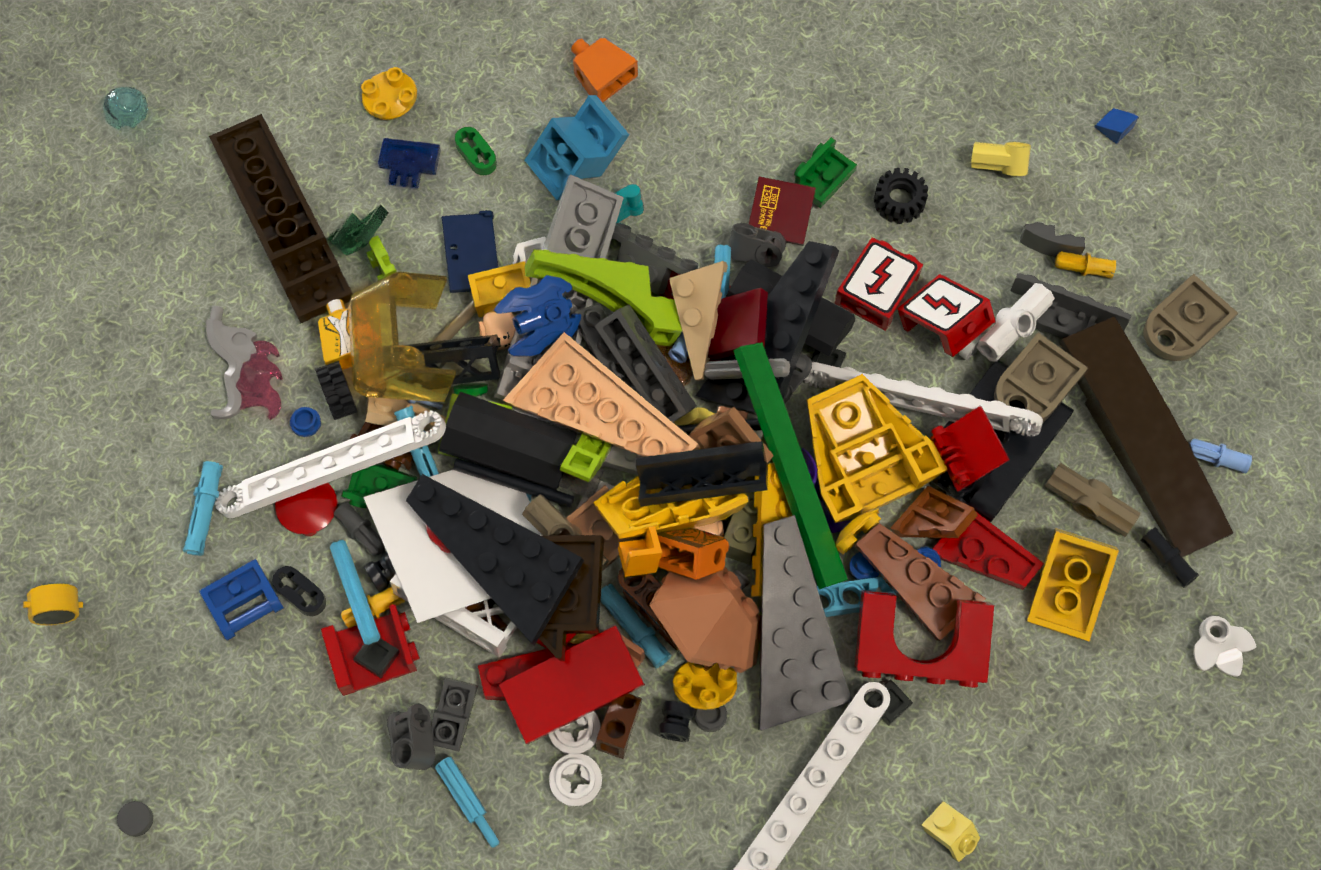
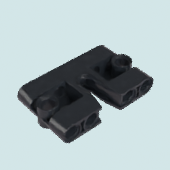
M1000 360L994 362L971 391L970 395L976 399L994 401L996 385L1009 366ZM1012 400L1009 402V406L1025 409L1021 401ZM1061 402L1050 417L1043 422L1039 435L1027 436L1026 433L1023 436L1021 435L1022 432L1018 434L1013 430L1006 432L994 429L1010 460L968 485L966 489L958 492L947 471L930 482L942 489L946 495L973 507L977 513L991 523L1063 428L1074 410ZM948 421L943 428L945 429L954 422Z

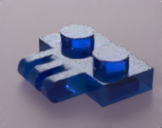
M383 138L378 160L379 168L391 169L389 185L395 186L398 176H401L400 186L407 187L409 177H411V187L418 188L422 173L436 175L441 153L440 145Z

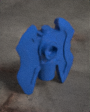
M546 275L534 286L529 288L516 287L496 305L494 311L498 314L523 311L512 318L513 325L520 335L529 332L508 349L509 354L512 356L539 355L546 346L556 342L564 332L570 337L574 335L581 321V314L573 313L569 317L570 309L573 307L572 302L562 295L564 292L568 293L572 290V285L559 277Z

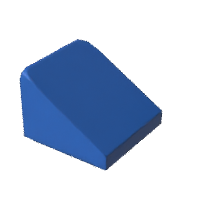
M1113 108L1095 125V128L1117 144L1134 128L1139 117L1133 113Z

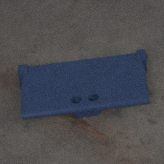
M490 210L479 211V214L441 217L450 293L471 292L468 275L499 268L493 226L494 215Z

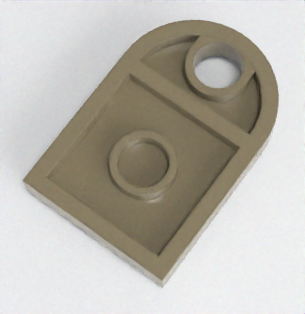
M1193 274L1150 313L1144 324V339L1148 347L1159 357L1170 361H1183L1199 352L1235 319L1238 312ZM1165 335L1169 337L1172 345H1162L1158 341L1157 336Z
M1038 332L1000 377L995 388L994 400L1001 401L1009 406V402L1012 400L1021 401L1025 406V410L1037 413L1044 422L1084 376L1088 367Z

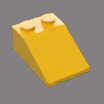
M1055 528L1027 622L1090 641L1119 552L1118 548Z

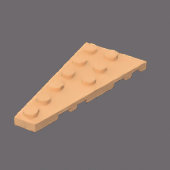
M565 332L503 399L507 405L642 457L700 449L697 442Z

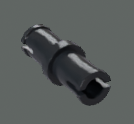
M1156 527L1146 533L1140 540L1159 559L1158 564L1162 568L1166 567L1181 583L1183 588L1187 587L1199 576L1180 556L1181 551L1177 547L1173 548Z

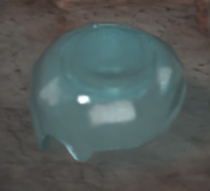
M117 87L105 96L103 114L106 123L114 129L120 130L122 126L135 128L137 124L146 118L148 103L145 95L134 87Z

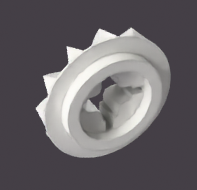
M594 711L575 720L578 726H584V730L579 731V737H577L576 742L570 732L565 733L564 731L566 728H570L571 723L549 734L553 745L564 754H581L591 750L596 743L600 730L599 718Z
M572 753L563 756L554 764L550 772L549 784L552 793L558 801L569 807L584 806L596 798L602 786V774L599 766L592 758L584 754ZM578 767H580L581 779L589 784H578L577 789L572 793L571 782L566 781L562 777H573Z

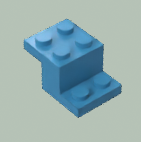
M588 95L575 117L551 118L524 161L554 198L560 200L570 174L580 179L602 176L630 134L597 95Z

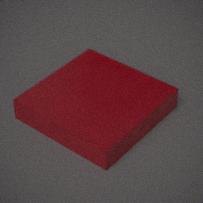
M760 287L721 299V303L717 308L718 319L714 339L711 338L708 356L718 360L734 356L733 350L740 346L761 342L763 346L765 345L767 291Z

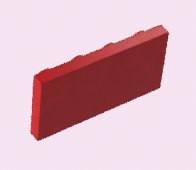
M615 625L565 650V661H559L553 656L500 683L499 686L525 743L530 744L645 686V683L618 627Z

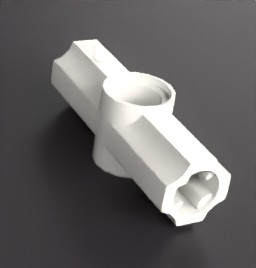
M1035 283L1011 308L1001 309L996 316V324L979 340L977 348L980 353L987 357L989 361L997 362L1020 337L1032 335L1036 328L1037 319L1053 304L1052 301L1055 298L1052 292L1045 288L1043 284Z

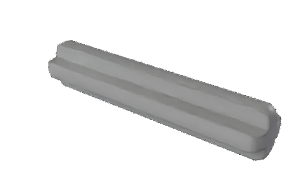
M784 358L768 359L775 377H786L789 375V361ZM737 360L709 361L705 364L704 373L709 379L743 378Z

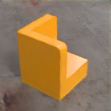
M655 526L647 528L645 539L619 542L618 552L625 577L657 572L662 550Z

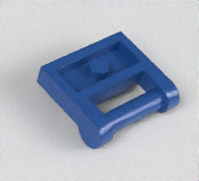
M256 559L199 590L227 641L236 636L235 632L272 611L277 613L284 609ZM261 594H265L266 601L231 621H227L226 614Z

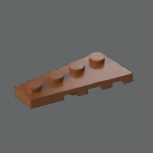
M880 523L874 525L853 544L937 641L943 639L955 628L957 599L981 602L986 600L981 594L974 592L964 582L940 568L937 563L916 551L913 546Z

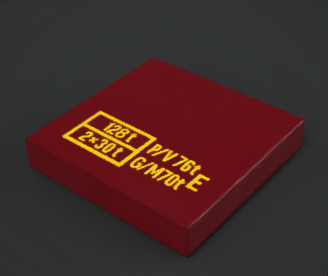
M759 176L749 224L757 228L779 232L784 236L787 243L804 246L816 187Z

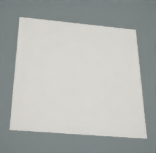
M455 470L430 476L433 480L543 536L522 515L525 507L530 503L526 493ZM417 481L363 498L417 623L485 601L491 597L452 553L443 552L429 538L426 531V523L406 502L407 497Z

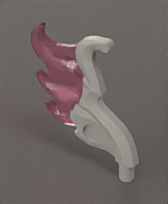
M213 306L210 319H206L208 342L214 352L229 365V368L224 373L228 403L222 410L213 409L211 416L214 419H229L236 416L243 409L262 406L269 410L268 419L272 420L279 414L282 406L279 394L272 388L270 380L274 376L279 380H283L279 368L267 358L270 354L276 357L280 356L276 346L267 341L253 342L257 339V334L249 329L224 325L222 322L224 309L219 306Z

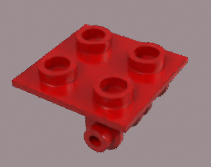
M982 406L977 407L945 429L943 426H937L931 431L933 436L930 439L944 461L943 463L948 469L947 472L958 492L1010 460Z

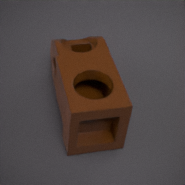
M627 694L609 705L596 738V750L624 759L628 742L641 708V697Z

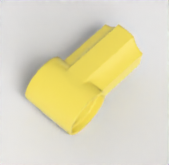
M975 142L971 168L1002 171L1003 174L1011 176H1025L1028 174L1031 145L1021 142H1007L1005 145Z

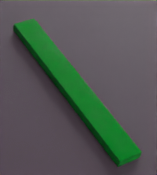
M763 343L740 346L733 351L768 449L774 455L772 460L791 513L795 515L818 588L820 590L848 580Z

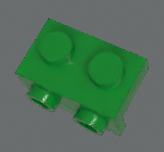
M832 137L825 144L820 143L813 151L811 159L807 163L802 162L794 172L795 184L816 187L813 203L820 209L857 168L856 163L835 149L836 140Z
M375 464L352 473L349 487L342 491L341 497L350 499V505L367 508L363 497L417 480V477Z

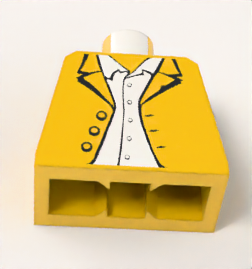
M335 299L327 303L326 308L329 316L318 320L325 364L328 365L339 361L342 370L375 359L382 348L377 336L359 307L354 306L346 309L341 299Z

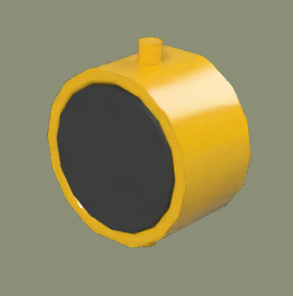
M47 584L30 589L27 593V601H23V608H28V620L31 623L37 625H57L76 620L79 616V608H83V602H78V589L75 586L69 584Z

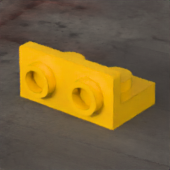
M526 261L468 275L479 318L484 317L486 313L495 312L496 305L516 287H530V277L525 276Z

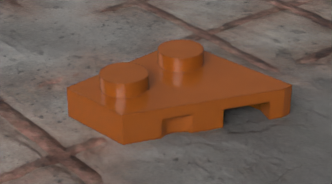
M927 486L890 529L899 537L959 538L978 515L973 507Z

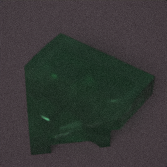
M379 205L361 220L351 213L341 228L336 229L334 233L332 232L327 237V240L345 256L353 254L367 246L389 212L382 205Z

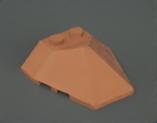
M726 567L721 571L697 580L666 570L668 574L662 578V586L656 590L649 606L687 662L705 666L718 663L720 669L724 670L732 666L735 667L734 669L738 673H742L757 664L760 641L759 609L756 603L751 598L746 597L741 590V583L738 577L732 571H728Z

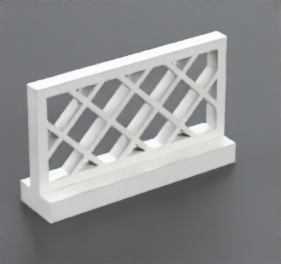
M395 574L390 581L393 593L408 602L397 574ZM487 600L484 601L485 610L472 613L464 607L434 617L499 658L507 648V641L517 629L512 621L504 632L493 626L490 616L504 612L500 607L489 609ZM487 616L488 622L483 620L482 617Z

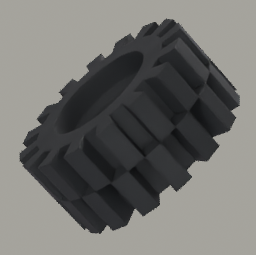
M894 168L893 174L889 170L885 173V177L882 175L879 178L874 195V203H876V211L881 210L880 216L882 218L888 215L889 222L892 223L893 219L896 218L898 219L897 224H902L903 219L910 223L913 217L917 219L920 217V213H923L928 197V186L924 185L925 180L923 177L917 179L919 173L916 171L910 175L908 174V168H904L903 173H900V168ZM895 189H903L911 194L912 199L907 203L896 202L890 197V193Z
M339 361L315 369L334 420L357 413L355 402Z

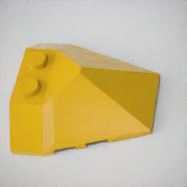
M863 374L807 399L820 494L835 523L854 519L863 513L883 507L915 492L948 470L933 441L917 430L911 424L912 421L891 405L890 400Z
M636 476L627 484L625 481L617 484L594 501V505L618 538L624 539L645 536L647 528L650 526H655L656 532L659 533L713 524L741 511L749 501L747 495L742 493L640 507L638 500L640 480ZM692 484L685 485L681 489H690L693 486ZM652 489L648 491V494L659 493L663 489Z

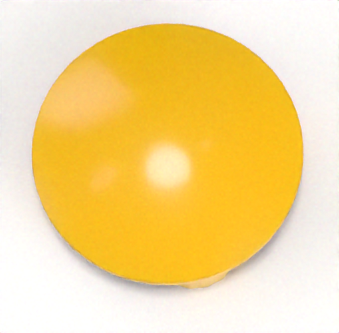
M392 67L388 71L381 72L371 79L365 80L361 86L364 108L373 117L383 120L403 116L413 107L417 99V88L414 81L398 67Z
M879 509L857 516L840 532L835 545L842 555L854 546L853 544L858 540L855 536L859 532L867 533L874 525L879 523L881 520L878 515L880 513Z
M687 662L676 671L673 677V690L681 702L689 704L692 708L703 710L718 708L728 703L735 695L737 690V672L732 667L726 670L720 669L718 663L708 671H705L702 665Z

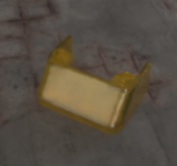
M395 272L352 295L348 306L352 382L354 389L359 394L366 397L445 402L456 376V371L425 368L424 356L418 349L412 346L399 345L396 306L436 309L446 285L447 276Z

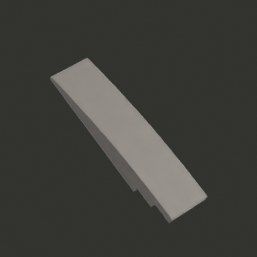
M570 174L542 250L606 259L624 197ZM532 278L530 287L538 284L542 279ZM573 289L568 293L564 292L562 294L572 302L573 307L570 309L569 317L576 310L592 306L593 299ZM579 327L571 338L580 345L583 335ZM515 331L510 347L529 332L520 335ZM554 343L546 346L539 355L512 356L508 352L494 397L503 400Z

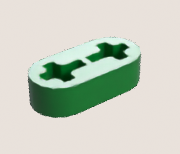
M472 127L459 129L455 134L456 148L472 170L479 175H489L494 172L497 167L496 155L481 134ZM463 139L473 140L474 147L472 148L469 143L463 142ZM480 154L481 157H482L484 160H488L489 163H488V164H484L483 162H480V163H479L478 155Z

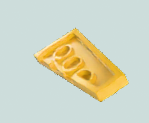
M774 463L768 464V489L754 492V507L758 509L757 522L753 524V537H757L756 556H752V569L756 570L755 585H751V597L761 596L762 525L793 516Z

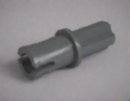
M349 502L341 504L335 510L334 517L350 532L349 536L354 540L357 539L372 556L380 555L385 550L381 537L371 528V522L368 519L364 520Z

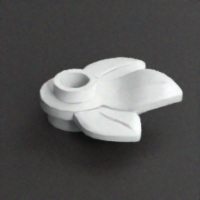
M1210 616L1200 624L1199 634L1201 638L1194 645L1193 654L1195 662L1201 671H1207L1215 665L1224 674L1238 677L1243 667L1242 652L1255 649L1256 643L1246 629L1231 626L1222 617ZM1210 628H1216L1220 636L1214 637L1210 633Z

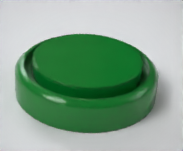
M466 383L453 387V394L459 395L460 392L474 397L484 395L488 391V384Z

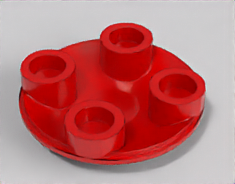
M325 483L276 502L275 511L278 520L287 530L296 534H303L304 536H313L333 520L334 512L338 508L339 503L332 486L329 483Z

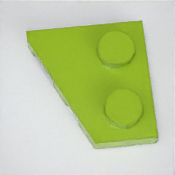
M379 236L367 239L370 251L366 252L372 268L378 267L381 274L377 276L382 291L386 292L389 290L393 300L404 296L395 266L391 264L389 255Z

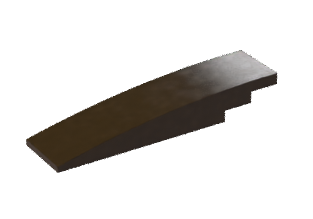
M262 114L210 135L209 138L300 324L328 312L326 305L332 300L341 299L344 304L354 300L353 293L341 272L339 264Z
M1115 316L1063 338L1060 342L1062 349L1088 367V370L1078 382L1079 387L1087 398L1085 402L1086 407L1173 548L1177 547L1181 551L1180 556L1183 558L1231 536L1233 531L1196 457L1153 379Z

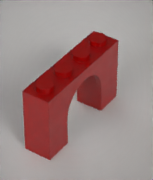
M861 590L855 668L857 671H862L863 677L881 678V673L894 674V679L900 681H913L914 676L926 677V682L932 684H946V679L958 680L959 686L977 688L978 682H988L994 616L993 604L990 602L957 599L955 631L951 644L941 655L935 658L917 660L903 654L895 643L894 619L897 596L894 593Z

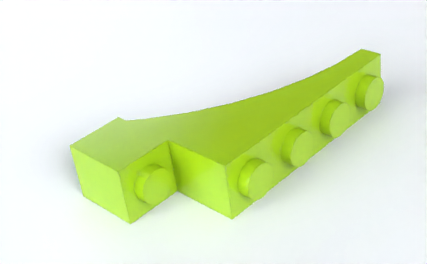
M535 249L525 264V276L543 279L546 275L562 278L572 285L573 290L599 302L612 312L630 304L656 345L672 346L682 333L675 300L662 296H651L648 266L638 265L633 262L624 263L610 261L605 258H590L577 254H563Z

